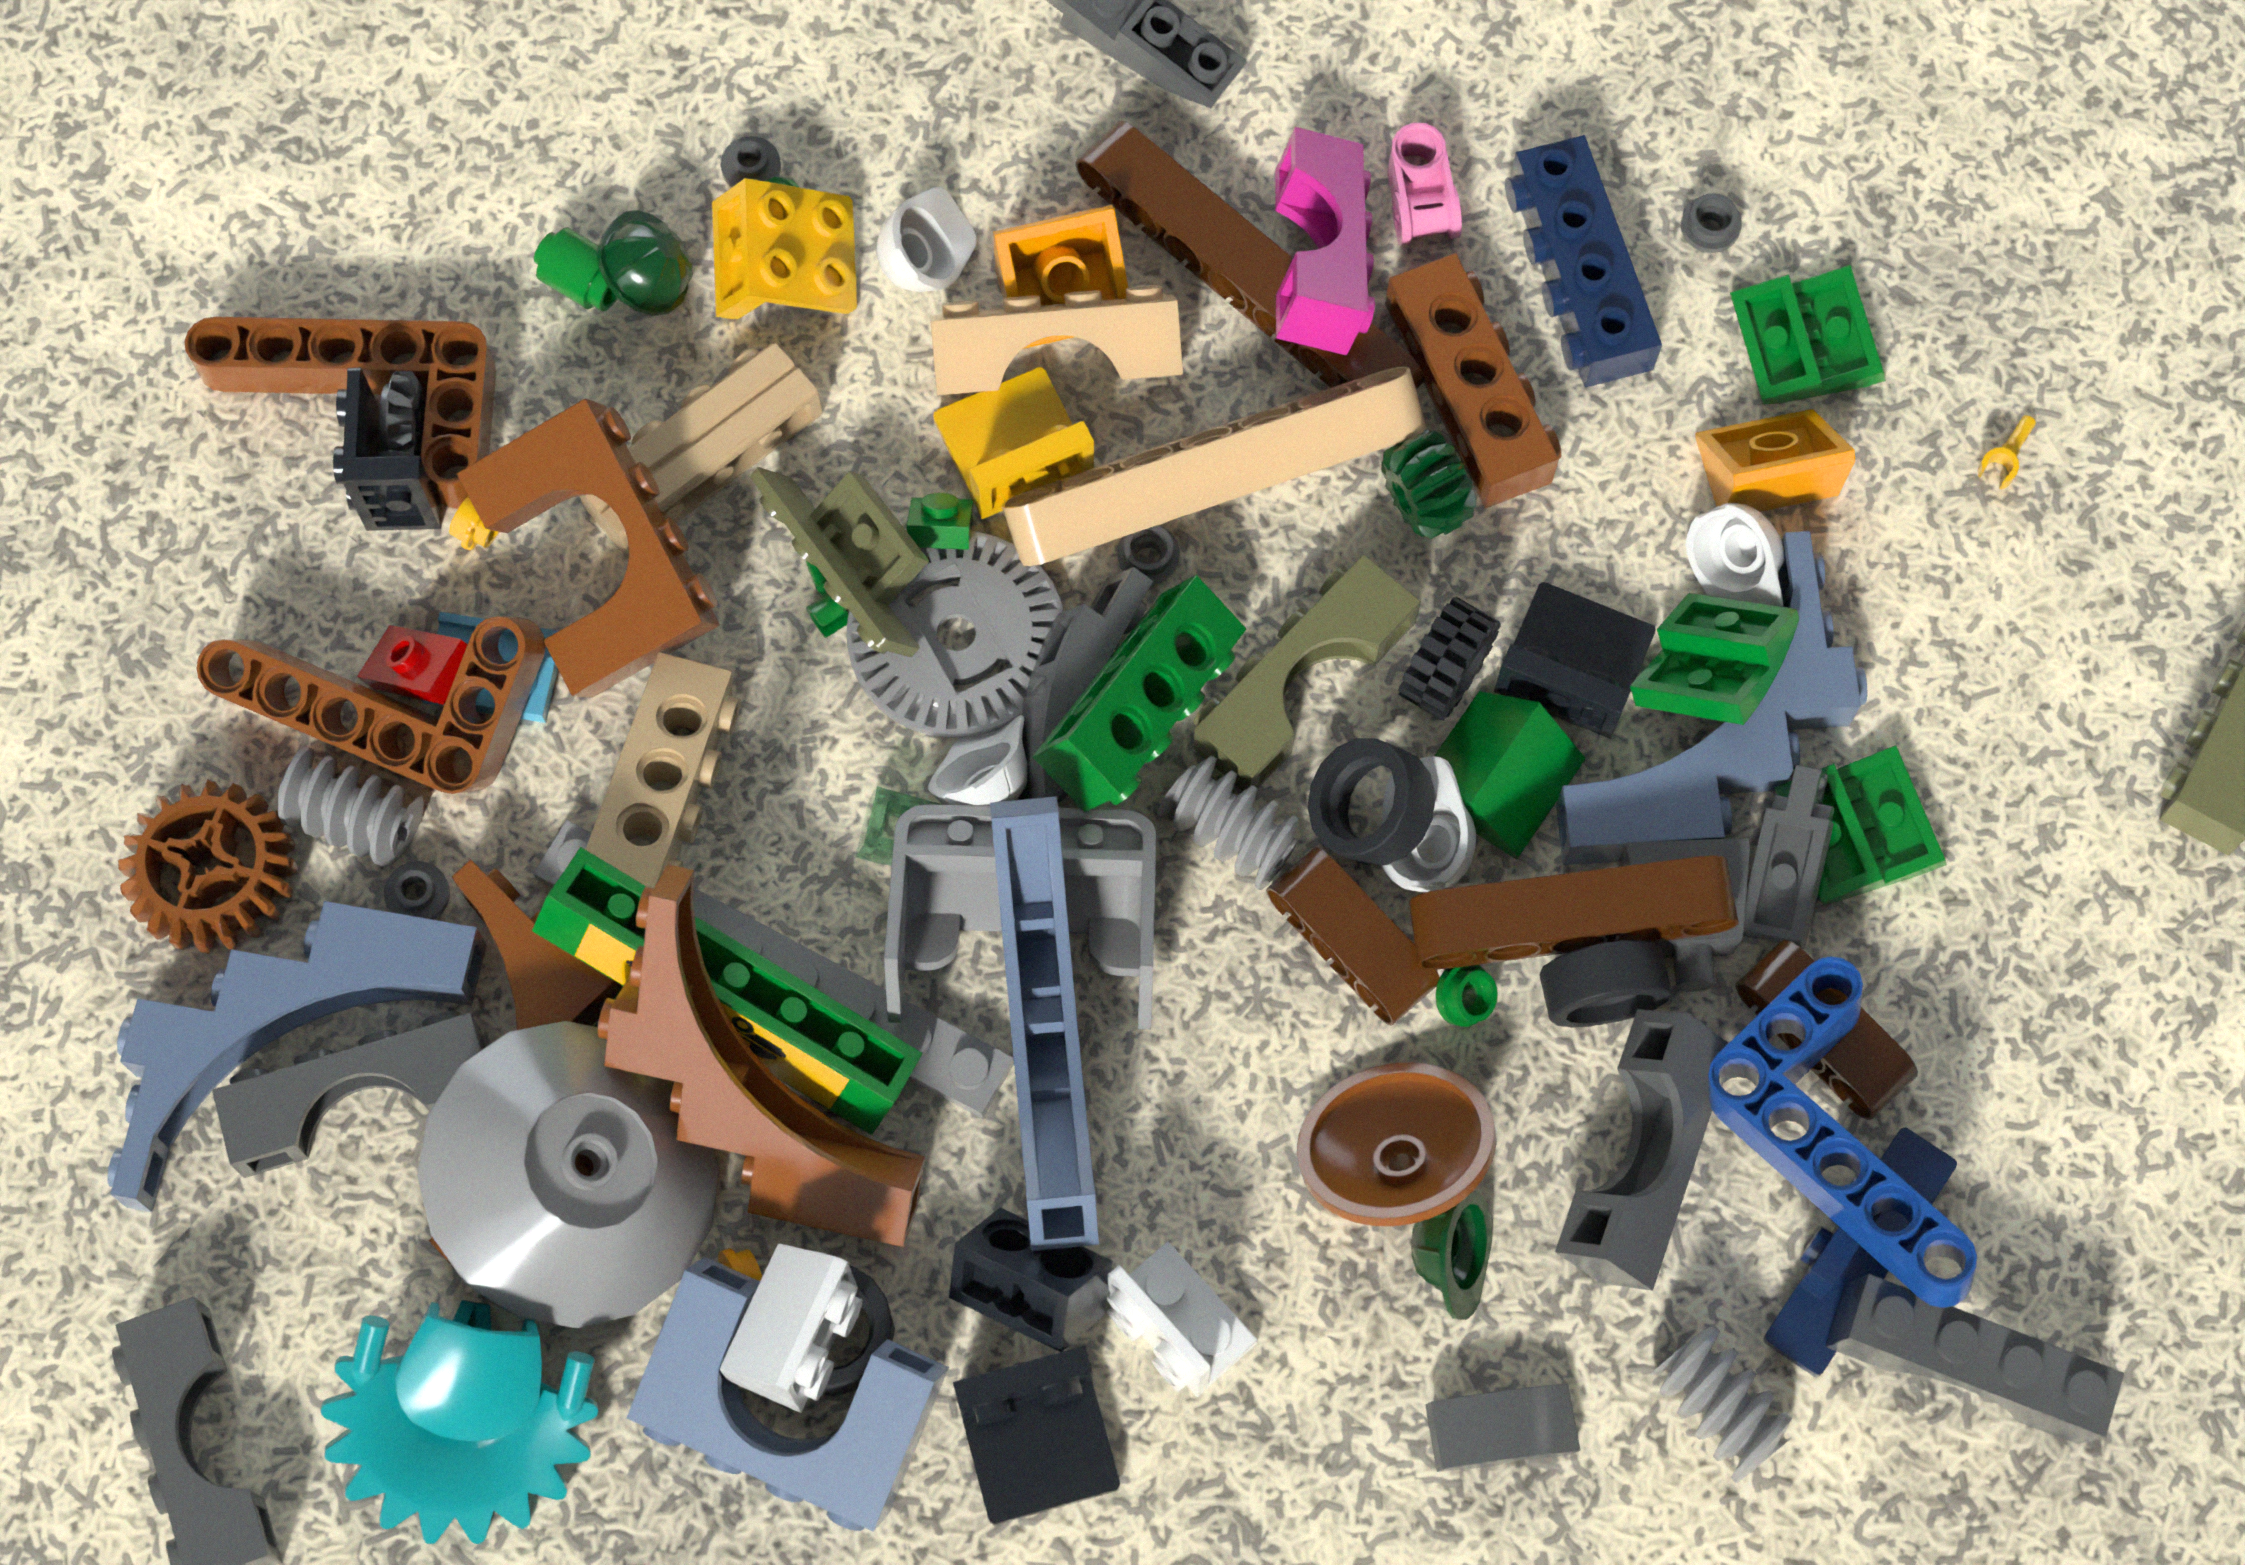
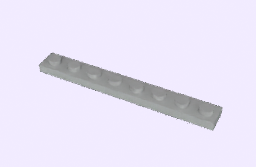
M566 820L533 872L536 880L552 888L580 847L586 849L591 832ZM694 888L693 904L696 917L922 1052L921 1058L908 1079L982 1119L984 1118L1014 1065V1058L904 999L901 1023H889L886 989Z

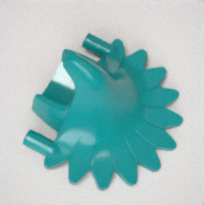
M461 1300L453 1320L439 1316V1303L431 1302L414 1333L405 1355L382 1359L390 1322L380 1316H364L354 1355L340 1356L335 1360L334 1370L336 1374L353 1391L325 1399L320 1409L321 1415L325 1419L347 1428V1430L327 1443L324 1457L331 1463L358 1465L345 1486V1497L348 1500L357 1501L384 1493L379 1514V1523L382 1528L387 1530L394 1528L418 1512L424 1542L434 1544L454 1518H456L469 1540L474 1544H480L486 1539L493 1511L517 1528L523 1529L528 1527L531 1522L528 1493L554 1500H562L566 1497V1482L555 1464L580 1463L588 1461L591 1457L589 1444L570 1428L592 1420L598 1415L597 1402L586 1397L595 1363L594 1357L583 1352H570L567 1357L559 1390L553 1389L541 1382V1344L535 1321L525 1319L521 1332L492 1331L490 1305Z

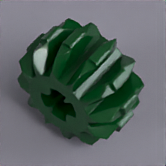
M1426 429L1422 434L1395 444L1383 452L1381 472L1386 479L1385 487L1393 498V505L1401 512L1403 521L1411 525L1414 533L1421 537L1426 536L1433 539L1442 533L1444 535L1462 527L1463 522L1474 517L1477 497L1472 490L1473 481L1466 473L1465 463L1460 461L1456 455L1454 446L1447 443L1442 434L1435 430L1429 431Z

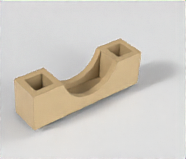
M1150 285L1127 288L1125 299L1102 300L1101 291L1092 290L1064 294L1065 304L1041 306L1040 296L1003 299L1004 309L979 311L978 301L942 304V314L930 315L937 395L999 390L1004 373L1013 358L1029 344L1050 336H1073L1092 343L1109 357L1122 380L1183 375L1178 300L1174 295H1163L1162 286Z

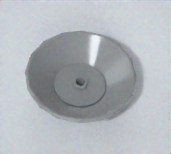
M562 1021L507 1032L459 1065L427 1115L417 1176L431 1236L468 1287L520 1319L580 1328L635 1315L682 1279L684 1271L689 1268L712 1228L720 1171L714 1148L676 1140L679 1113L670 1111V1099L675 1081L604 1066L607 1039L598 1037V1027ZM577 1154H584L591 1159L593 1163V1173L591 1176H584L575 1168L574 1162Z

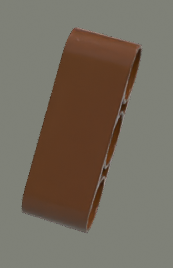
M1314 847L1266 889L1267 895L1274 907L1282 915L1286 912L1290 914L1286 920L1325 961L1332 958L1334 962L1330 964V967L1369 1008L1374 1004L1378 1007L1374 1013L1385 1024L1390 1026L1395 1024L1437 987L1440 978L1438 972L1435 969L1419 967L1415 944L1342 867L1321 848Z
M1783 940L1736 982V991L1741 1000L1750 1009L1754 1005L1758 1007L1754 1012L1758 1015L1815 961L1798 945L1791 941ZM1831 988L1821 990L1815 995L1820 1002L1827 1005H1838L1848 999L1843 992ZM1862 1007L1859 1020L1854 1028L1811 1069L1843 1102L1849 1098L1852 1102L1848 1107L1856 1115L1866 1120L1873 1119L1918 1076L1917 1067L1909 1054ZM1776 1034L1790 1049H1795L1802 1044V1041L1793 1034Z

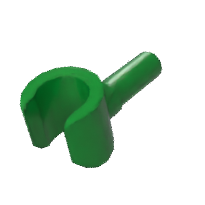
M805 560L816 591L820 596V599L808 605L806 610L821 634L827 638L847 625L849 614L846 608L835 602L826 592L824 583L827 580L817 566Z

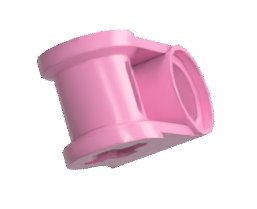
M1426 123L1405 125L1396 133L1392 141L1388 162V181L1392 196V213L1398 244L1400 246L1409 245L1412 238L1447 234L1450 239L1460 238L1462 232L1461 207L1458 192L1452 180L1445 140L1435 127ZM1418 155L1425 158L1429 164L1414 166L1408 163L1404 157Z

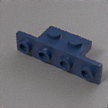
M1906 1127L1901 1128L1880 1158L1882 1162L1931 1205L1957 1167V1161L1953 1157ZM1856 1174L1854 1175L1850 1183L1854 1182L1857 1179ZM1882 1211L1873 1218L1878 1227L1890 1232L1901 1231L1909 1225L1908 1220L1896 1211ZM1836 1225L1832 1232L1823 1226L1817 1231L1800 1257V1260L1809 1265V1268L1763 1337L1766 1345L1814 1377L1820 1376L1825 1371L1837 1352L1825 1346L1844 1285L1867 1274L1884 1279L1889 1272L1838 1225Z

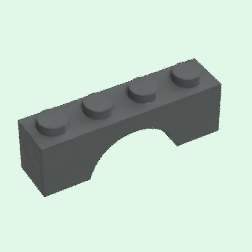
M1637 1009L1617 1068L1627 1087L1632 1108V1130L1625 1158L1614 1176L1604 1185L1593 1190L1575 1191L1555 1253L1597 1281L1605 1284L1653 1291L1712 1113L1708 1089L1709 1068L1715 1056L1728 1042L1690 1013Z
M458 1011L437 1013L424 1019L422 1027L400 1034H397L394 1030L374 1032L359 1039V1046L337 1053H333L329 1049L314 1050L298 1056L294 1059V1065L270 1073L269 1070L263 1068L251 1069L232 1076L229 1079L230 1085L212 1090L229 1164L243 1178H247L309 1159L315 1130L324 1115L340 1100L358 1091L372 1088L395 1089L416 1098L430 1111L459 1065L486 1047L481 1028L472 1014L461 1015Z
M1871 1274L1862 1276L1844 1285L1825 1346L1889 1372L1924 1376L1969 1390L2004 1407L2012 1414L2015 1421L2076 1444L2106 1438L2124 1372L1954 1306L1944 1308L1931 1306L1917 1297L1910 1289Z
M191 1297L115 1324L120 1345L112 1348L113 1361L123 1385L128 1386L132 1384L138 1409L130 1412L132 1429L142 1450L150 1448L156 1470L155 1474L148 1476L150 1494L157 1511L161 1515L168 1513L174 1534L173 1539L166 1541L170 1565H278L283 1563L265 1499L250 1489H234L215 1485L202 1472L193 1453L191 1426L195 1410L208 1388L227 1371L210 1309L197 1298Z

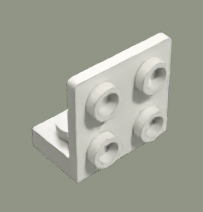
M1168 1241L1130 1275L1120 1265L1108 1274L1109 1288L1107 1300L1112 1307L1107 1313L1131 1341L1134 1342L1141 1335L1154 1348L1153 1351L1157 1356L1152 1361L1153 1365L1162 1377L1178 1392L1187 1385L1197 1397L1200 1396L1257 1344L1258 1339Z

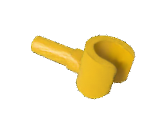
M2029 415L2022 416L2007 442L2002 447L1991 449L1984 455L1977 470L1979 478L1984 473L1988 464L1998 462L2004 465L2008 471V475L1999 489H2005L2013 482L2019 470V460L2017 458L2019 450L2036 425L2033 417Z

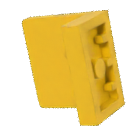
M745 178L712 201L716 317L740 319L765 302L848 314L856 310L853 200L850 196Z
M1042 367L1035 368L1002 382L999 390L978 392L942 407L933 413L934 423L982 519L1003 511L1002 504L1015 495L1094 468V440L1084 420L1072 424L1046 370Z

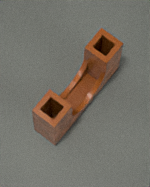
M586 398L458 472L457 475L485 529L509 533L557 504L582 495H594L600 498L618 515L624 526L629 545L628 566L620 587L604 605L543 640L571 695L592 698L655 663L658 652L669 655L720 626V623L712 610L718 606V602L711 586L700 573L693 574L683 553L689 550L683 532L672 518H664L654 499L660 495V491L653 475L642 462L635 463L625 444L631 440L626 423L615 408H607L606 405Z

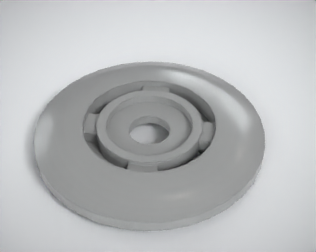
M971 531L969 550L920 548L929 562L889 605L920 646V649L912 657L889 651L881 654L873 650L859 636L857 627L860 624L850 610L848 615L847 648L851 666L858 683L868 698L884 714L897 723L931 736L960 738L983 735L1002 728L1017 716L1022 715L1031 674L1042 645L1057 615L1064 612L1054 583L1040 565L1023 566L1014 544L996 536ZM960 581L959 586L944 587L929 593L918 602L915 608L907 605L916 595L931 586L943 582ZM951 618L968 620L976 630V636L972 644L963 650L957 651L945 648L939 642L937 633L939 627L946 620ZM1000 662L1008 664L1002 672L966 690H954V685L970 684L986 677Z

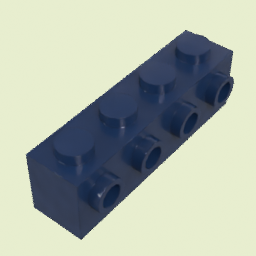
M1585 135L1516 152L1511 177L1505 179L1506 198L1513 213L1521 212L1527 227L1523 232L1525 251L1529 262L1532 265L1540 264L1546 279L1542 283L1543 301L1551 318L1559 316L1565 332L1561 336V349L1568 369L1570 371L1578 369L1584 388L1653 371L1662 343Z

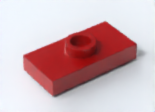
M389 625L357 677L366 685L376 690L444 704L468 644L459 638Z

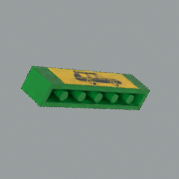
M580 847L548 893L532 932L623 986L630 976L633 959L638 947L644 946L646 929L637 927L636 917L642 892L647 886ZM695 916L696 933L703 962L714 991L731 1023L751 1051L780 1081L868 1134L873 1135L895 1103L923 1053Z

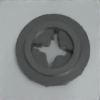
M395 371L391 376L390 383H386L383 387L379 409L380 441L383 451H402L411 456H420L421 458L425 401L422 398V385L412 371Z

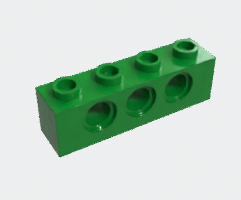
M1197 574L1163 592L1032 757L1084 812L1107 801H1110L1113 805L1123 802L1140 785L1142 778L1137 773L1142 766L1156 759L1172 743L1174 736L1169 731L1174 724L1188 717L1203 702L1205 694L1201 689L1206 682L1218 677L1232 664L1236 654L1231 649L1247 630L1246 627Z

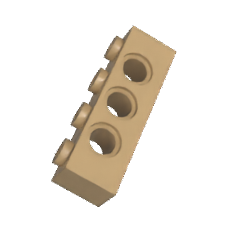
M658 652L585 849L647 887H655L668 864L683 867V861L677 860L683 841L693 843L698 833L703 807L696 805L702 787L712 789L716 782L722 759V752L716 751L722 733L727 735L733 733L740 711L741 699L732 697V671ZM678 728H689L695 731V733L688 736H676L670 732ZM660 781H668L677 785L665 791L655 790L650 787L652 784ZM641 835H648L657 839L656 842L647 846H638L629 842Z

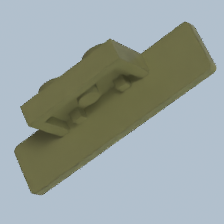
M757 467L750 475V478L763 494L760 498L761 505L772 517L787 526L795 537L791 543L796 552L807 562L817 566L827 580L824 583L826 592L839 605L849 609L860 625L857 627V632L861 639L869 647L881 654L889 651L912 657L920 649V646L889 605L925 567L929 560L864 475L849 471L815 508L792 478Z

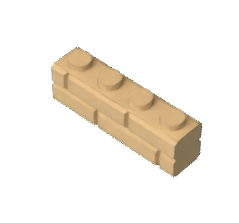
M776 342L770 343L760 352L756 348L743 352L731 364L729 368L730 374L712 387L708 384H702L694 388L681 402V410L663 423L659 420H654L645 424L632 438V446L628 449L635 463L642 462L653 475L660 491V495L654 499L665 519L670 517L676 523L823 414L820 396L816 387L799 368L795 367L793 361ZM594 495L580 496L585 510L605 531L626 558L629 559L628 539L618 515L600 498Z

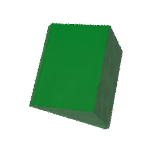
M1482 691L1477 693L1434 755L1442 757L1451 765L1463 803L1473 819L1476 834L1518 860L1557 803L1563 785H1569L1586 759L1540 702Z

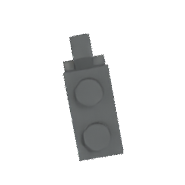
M1796 765L1789 797L1775 795L1772 808L1766 807L1746 892L1743 936L1774 943L1788 940L1798 945L1801 949H1805L1834 826L1832 823L1834 807L1823 805L1828 775L1824 774L1821 769Z

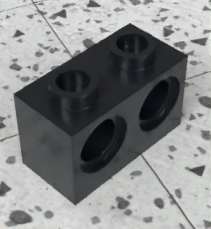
M1000 1207L955 1243L948 1298L1058 1352H1063L1105 1315L1109 1288L1108 1274L1111 1272L1113 1260L1083 1246L1031 1251L1029 1221Z

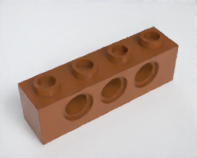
M1457 253L1390 277L1385 306L1409 355L1418 363L1424 374L1425 381L1423 383L1461 461L1465 463V469L1473 481L1476 492L1486 509L1551 484L1562 452L1555 431L1549 424L1542 426L1533 408L1536 405V399L1529 379L1523 372L1516 374L1508 358L1510 346L1503 327L1497 321L1491 323L1482 306L1485 299L1478 277L1473 271L1466 272ZM1445 322L1455 323L1464 331L1448 333L1440 329L1438 325ZM1477 373L1486 377L1489 383L1483 385L1471 384L1463 378V375ZM1502 424L1511 428L1515 435L1500 437L1493 434L1488 427Z

